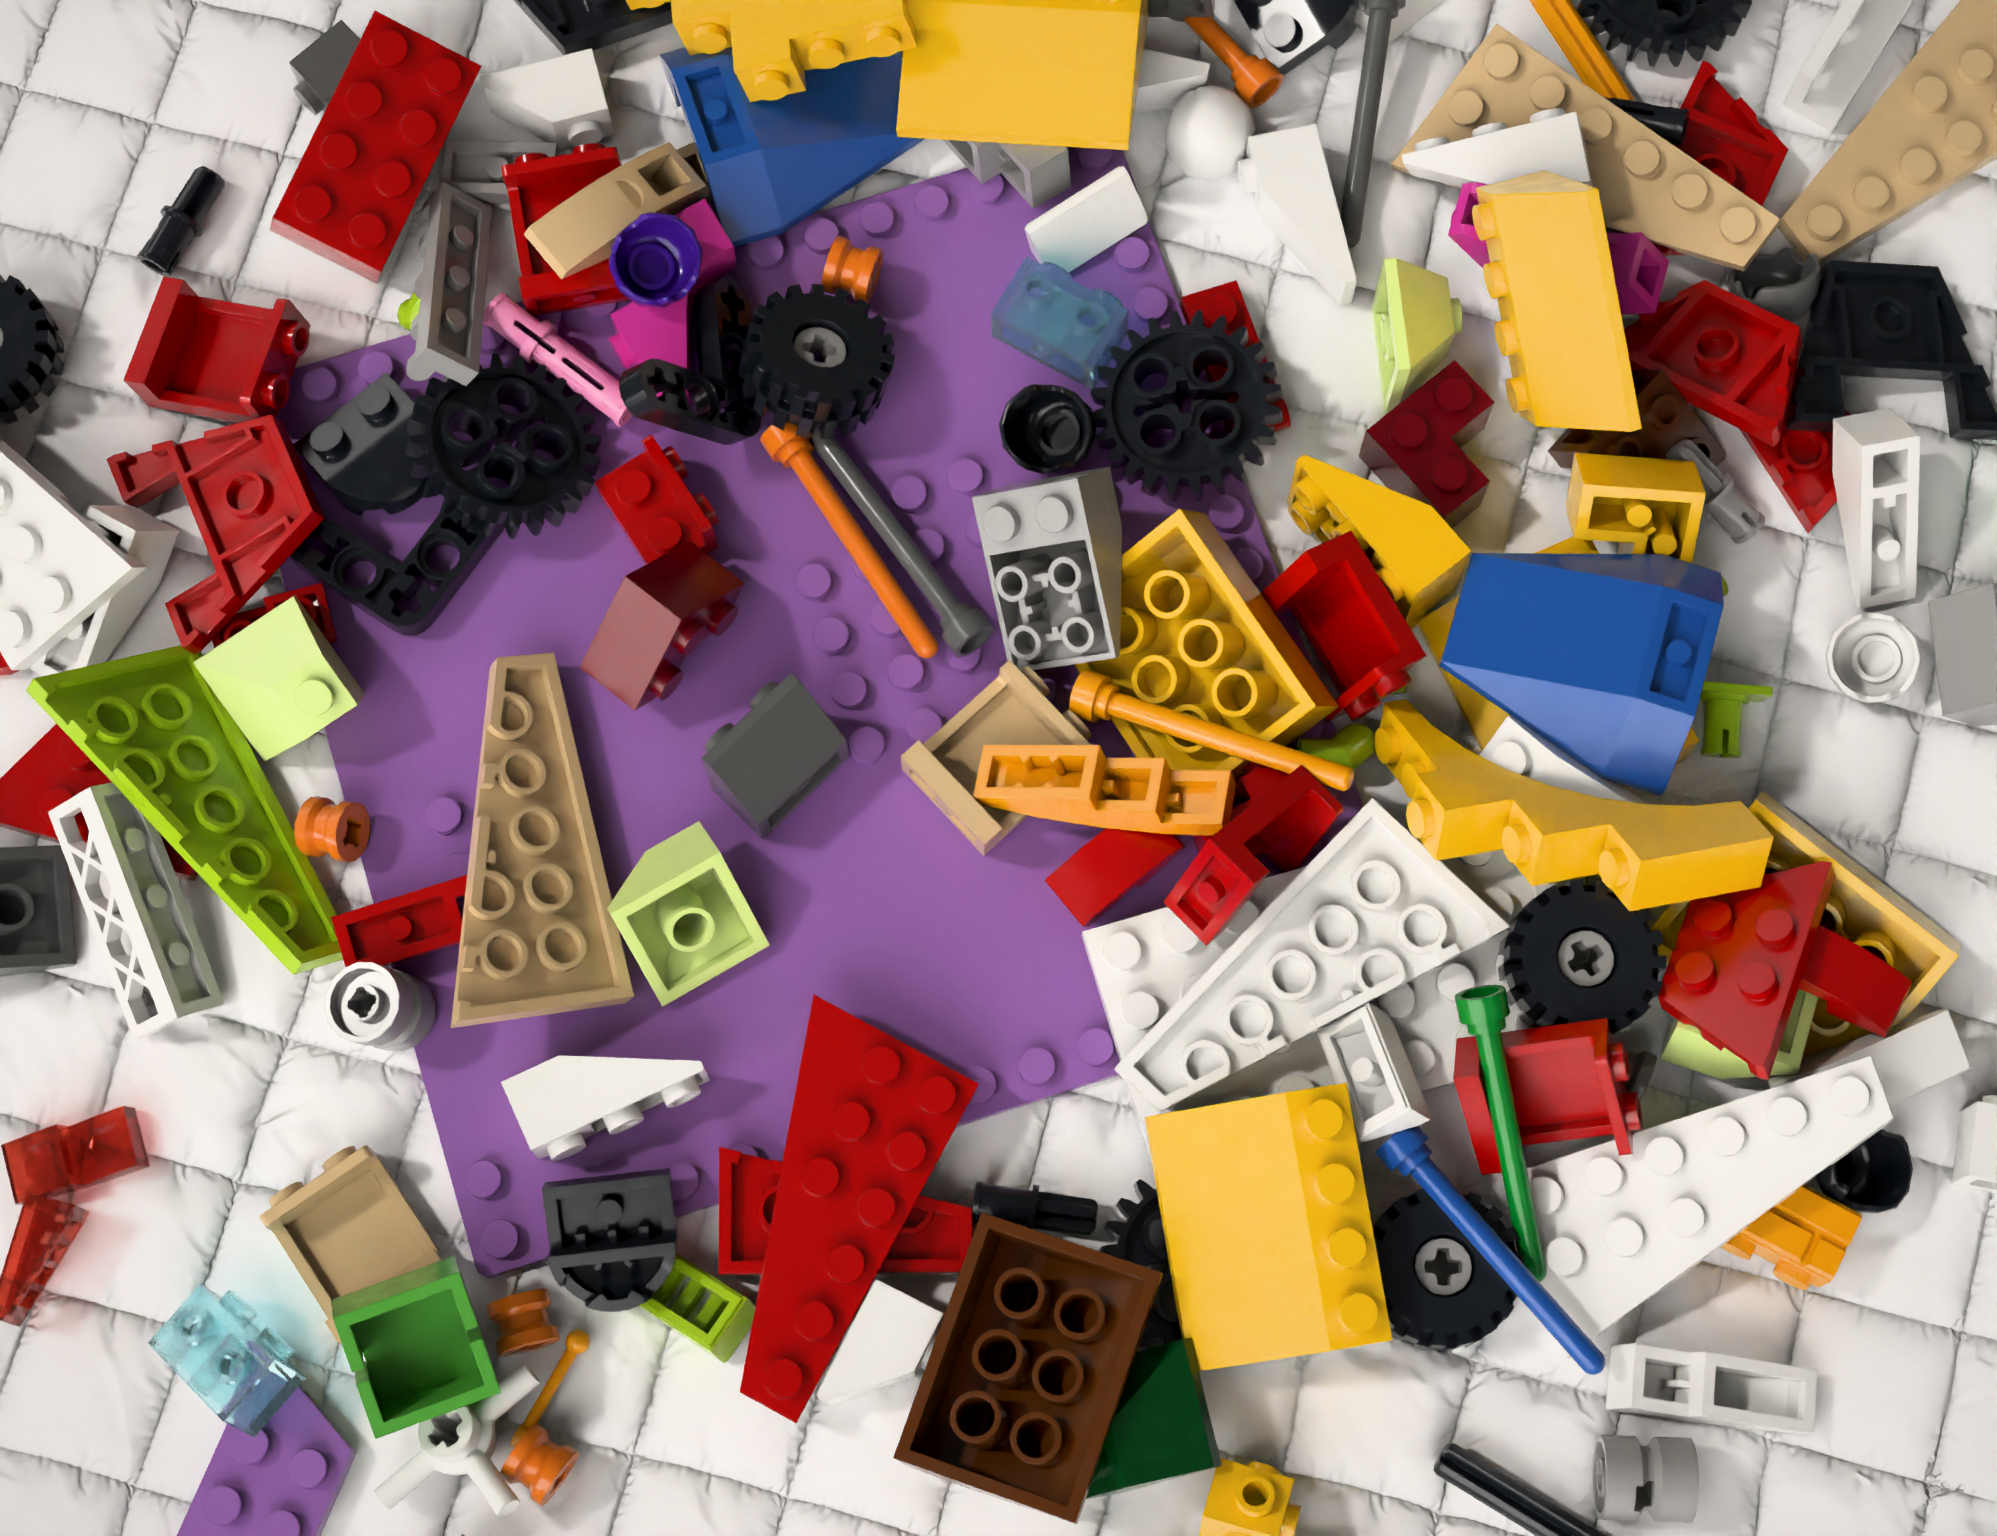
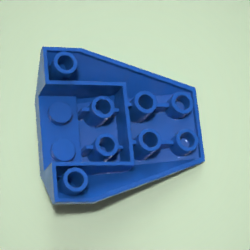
M685 47L660 54L661 63L677 107H682L705 171L710 200L716 218L734 248L784 233L925 140L923 138L897 137L896 125L902 58L899 51L888 57L874 56L841 63L839 66L831 69L817 68L805 71L806 91L788 94L778 100H760L755 102L749 101L734 72L732 47L713 54L701 53L690 56Z
M1472 553L1439 666L1601 778L1662 796L1696 715L1724 606L1721 572L1663 554Z

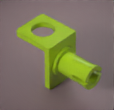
M1704 681L1700 695V701L1706 703L1704 745L1701 755L1716 757V754H1720V758L1741 757L1742 705L1749 704V702H1762L1772 697L1773 687Z

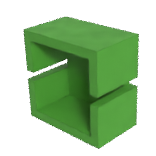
M455 1255L331 1300L333 1320L351 1372H355L356 1386L375 1439L501 1393L496 1373Z

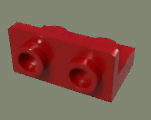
M652 434L641 440L644 449L642 454L594 482L599 495L645 565L688 541H691L706 554L718 548L713 526L720 522L714 509L702 492L695 496L691 495L682 481L689 474L680 457L671 445L662 450Z

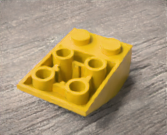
M1305 454L1297 459L1287 503L1290 505L1288 507L1290 517L1302 532L1307 535L1314 533L1322 543L1352 531L1407 624H1410L1425 611L1427 613L1456 591L1471 550L1432 506Z

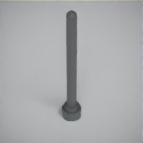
M1360 0L1365 5L1364 13L1369 16L1340 214L1348 248L1355 247L1361 238L1391 21L1398 17L1399 9L1405 7L1406 0Z
M811 429L812 435L809 441L815 451L942 617L940 621V626L944 630L942 639L954 655L961 658L983 646L995 631L994 626L980 608L972 609L969 603H960L835 437L821 439L819 429Z

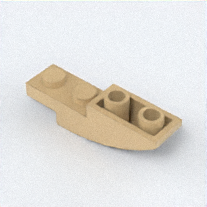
M668 142L623 164L583 188L528 227L524 233L525 237L561 279H564L609 259L611 246L616 236L641 214L653 212L675 215L704 198L708 204H711L707 177L695 143L693 142L675 149Z

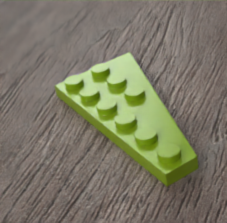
M181 645L33 678L26 690L27 693L293 975L343 960L331 917L337 914L309 859L299 851L294 831L243 732L193 664L194 661L203 656L201 651L193 654L182 648Z

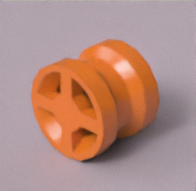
M837 236L830 248L823 271L821 285H825L824 292L834 295L837 288L849 292L855 302H858L861 298L866 303H869L880 275L884 250L874 246H869L866 249L853 246L850 239Z
M310 797L303 803L297 814L294 830L296 845L302 854L309 857H324L329 853L337 861L354 862L363 854L367 847L370 836L369 813L365 806L359 802L342 801L335 805L334 801L326 797Z
M535 1289L496 1300L486 1306L489 1319L498 1324L500 1337L496 1342L500 1357L537 1350L556 1343L561 1339L558 1326L549 1320L547 1309L551 1304V1298L548 1289Z
M536 1423L516 1444L505 1461L500 1474L509 1484L521 1483L527 1487L530 1498L543 1506L563 1484L574 1467L579 1452L569 1445L558 1446L553 1443L549 1438L548 1430Z

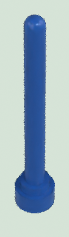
M1419 1126L1394 1133L1374 1152L1391 1172L1397 1168L1404 1177L1410 1174L1580 1368L1590 1375L1600 1373L1606 1364L1602 1352L1429 1158L1433 1153L1425 1144L1429 1137Z

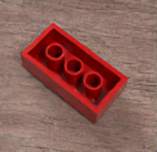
M374 11L272 217L270 231L377 283L475 82L481 65Z

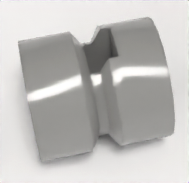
M356 962L343 968L332 979L325 994L324 1011L330 1027L339 1037L353 1043L372 1046L386 1051H405L417 1046L429 1034L435 1020L436 1004L431 989L422 979L373 962Z
M1597 1436L1593 1455V1496L1599 1520L1636 1521L1643 1511H1648L1654 1522H1693L1698 1505L1699 1473L1697 1453L1691 1438L1653 1437L1647 1446H1642L1636 1436Z

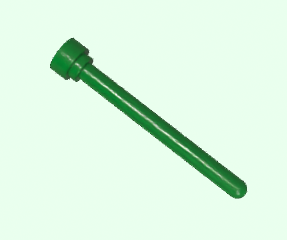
M1502 985L1473 987L1455 995L1459 1022L1466 1024L1468 1033L1476 1037L1511 1223L1519 1238L1515 1241L1517 1253H1523L1524 1265L1541 1282L1545 1278L1547 1270L1501 1036V1030L1506 1027L1505 1017L1510 1014L1506 988Z

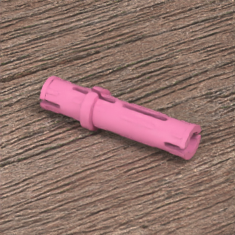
M504 292L498 294L489 303L484 311L483 324L488 327L490 326L520 350L519 356L523 357L525 362L530 365L534 363L543 364L546 366V370L557 379L563 377L567 380L566 385L573 392L582 394L586 401L611 418L617 426L622 427L633 417L621 398L619 381L602 369L596 362L590 360L557 335V326L548 320L540 322L512 301ZM524 329L525 331H527L529 334H531L533 337L539 340L540 343H542L548 349L552 350L554 354L547 351L544 347L538 344L537 341H535L529 335H526L521 330ZM569 365L573 366L575 369H577L579 372H581L583 375H585L587 378H589L603 390L597 389L594 385H592L590 382H588L586 379H584L582 376H580L578 373L572 370L569 367Z

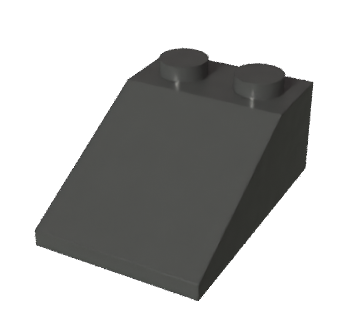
M61 846L0 847V977L75 966L77 962L69 869Z

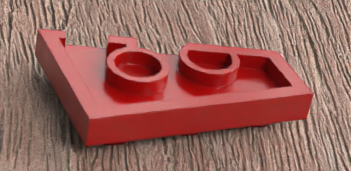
M1844 409L1845 416L1851 415L1847 410ZM1785 415L1780 441L1773 447L1739 429L1807 534H1809L1837 503L1832 473L1833 432L1786 430Z

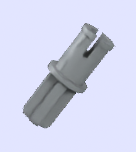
M1687 439L1680 441L1666 453V459L1695 461L1706 492L1703 510H1707L1735 543H1744L1757 534L1750 524L1753 523L1757 528H1762L1765 517L1734 487L1735 479L1731 473H1721L1693 441Z

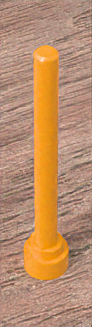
M1087 669L1083 670L1076 679L1071 692L1069 710L1078 718L1096 723L1099 719L1108 721L1114 716L1288 774L1302 765L1322 785L1343 792L1348 790L1353 782L1354 771L1351 767L1120 693L1119 686L1112 684L1109 676Z

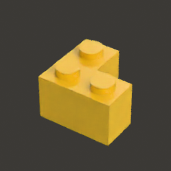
M1574 453L1565 507L1574 539L1619 542L1617 554H1663L1692 563L1706 492L1695 461Z

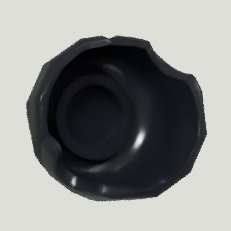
M1032 384L1024 387L1006 402L999 422L1003 448L1018 465L1026 470L1040 474H1062L1072 471L1075 466H1080L1090 455L1097 433L1093 412L1089 405L1075 391L1058 385Z
M1881 1129L1836 1163L1817 1174L1815 1179L1824 1195L1858 1213H1880L1896 1209L1910 1189L1913 1165L1908 1143L1903 1136Z

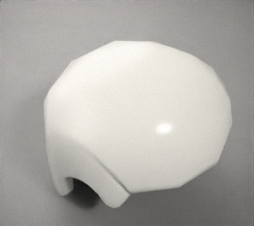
M1214 85L1200 86L1195 90H1189L1172 110L1166 128L1165 143L1171 162L1186 175L1207 181L1234 173L1238 169V160H1242L1246 155L1248 137L1253 136L1255 131L1250 107L1233 91Z
M1861 612L1851 616L1833 632L1825 653L1828 674L1834 684L1842 693L1861 702H1887L1898 698L1901 693L1907 691L1915 682L1922 661L1916 635L1900 619L1878 612Z

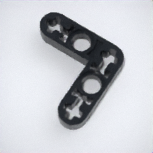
M724 276L698 288L694 295V316L700 373L660 359L651 358L623 371L619 381V390L626 408L632 415L641 420L723 445H732L758 433L761 427V416L753 409L756 396L746 399L741 389L744 378H739L738 371L749 323L752 321L750 301L744 288L738 281ZM722 349L727 353L731 361L733 373L724 361ZM686 390L695 402L697 415L692 411L687 401ZM662 392V395L657 397V393ZM725 408V412L720 413V410Z
M456 508L444 516L439 513L401 565H398L324 517L323 521L308 537L315 539L320 535L328 550L336 554L332 564L327 556L316 549L310 548L305 553L302 544L289 557L301 571L394 632L402 635H417L425 632L435 622L502 533L505 526L504 524H496L493 533L488 537L484 534L483 520L476 518L466 530L470 540L473 541L471 545H467L458 533L450 530L452 526H455L460 534L463 533L465 530L461 527L463 511ZM442 545L456 548L460 552V557L457 565L452 570L436 572L428 567V557L435 548ZM358 561H368L376 566L374 580L363 588L350 587L344 581L348 567ZM420 573L430 585L438 589L432 592L425 584L420 590L421 586L417 578L414 577L415 574ZM417 594L416 600L421 607L420 611L416 614L406 611L399 617L400 611L395 604L399 598L410 601Z

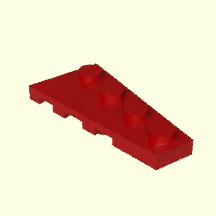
M719 1147V1275L762 1274L781 1172V1161L768 1160L744 1154L740 1151ZM919 1195L877 1274L960 1273L972 1240V1208Z

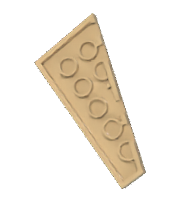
M1960 0L1782 216L1778 229L1803 262L1806 261L1809 254L1815 253L1821 266L1997 159V0Z
M1497 23L1391 164L1394 170L1410 174L1403 164L1402 155L1415 152L1414 146L1421 141L1436 137H1448L1451 143L1473 137L1472 131L1483 125L1502 122L1507 124V128L1531 123L1530 116L1537 112L1553 108L1565 109V114L1577 112L1580 120L1593 185L1599 189L1605 228L1616 233L1642 232L1652 243L1675 249V252L1744 272L1780 225V218ZM1445 184V185H1448V186H1452V187L1461 189V187H1457V186Z
M554 653L497 657L490 666L451 1028L625 1004L634 997L619 929L607 910V907L612 902Z

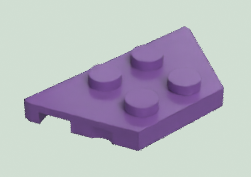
M263 1348L260 1349L177 1536H321L357 1452L342 1433L333 1427L324 1416L322 1409L308 1392L300 1387L281 1364L283 1362L275 1353Z

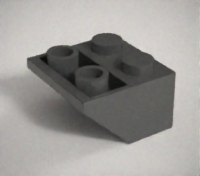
M792 673L780 684L776 681H771L761 688L749 704L752 710L735 726L727 723L719 728L707 741L704 748L707 753L701 757L712 790L762 839L769 835L850 757L845 737L800 680Z

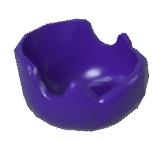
M653 212L641 214L616 236L611 246L609 270L619 292L638 306L663 308L682 299L696 284L700 274L703 251L694 230L677 216Z

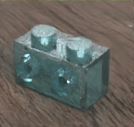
M1026 256L991 312L992 337L1085 387L1094 389L1100 380L1097 372L1098 367H1108L1113 359L1109 349L1111 346L1120 347L1127 336L1129 310L1124 308L1122 302L1113 294L1102 289L1091 291L1074 282L1071 275L1060 266L1051 262L1040 264Z
M199 1284L148 1344L222 1421L255 1437L306 1377L289 1361L295 1350L270 1328L266 1327L261 1332L252 1323V1320L258 1313L243 1298L231 1290H228L222 1297Z

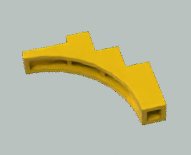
M626 0L631 10L655 8L664 3L671 2L673 25L690 56L701 53H718L725 48L732 47L734 72L750 102L760 100L773 101L781 99L788 94L806 91L805 71L817 68L831 69L839 66L841 63L874 56L888 57L898 51L917 48L916 28L904 0Z
M1406 699L1384 702L1380 728L1376 730L1374 736L1375 751L1380 762L1386 764L1403 786L1406 795L1412 799L1406 811L1409 830L1415 838L1421 841L1435 861L1503 849L1507 859L1515 864L1531 886L1599 874L1603 883L1614 892L1629 912L1761 887L1774 837L1741 801L1704 805L1642 804L1598 798L1550 786L1507 770L1464 748L1431 725Z

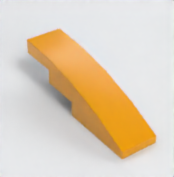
M983 745L973 798L983 806L1038 818L1094 827L1160 834L1213 836L1230 822L1236 781L1231 770H1171L1166 758H1106L1100 745Z

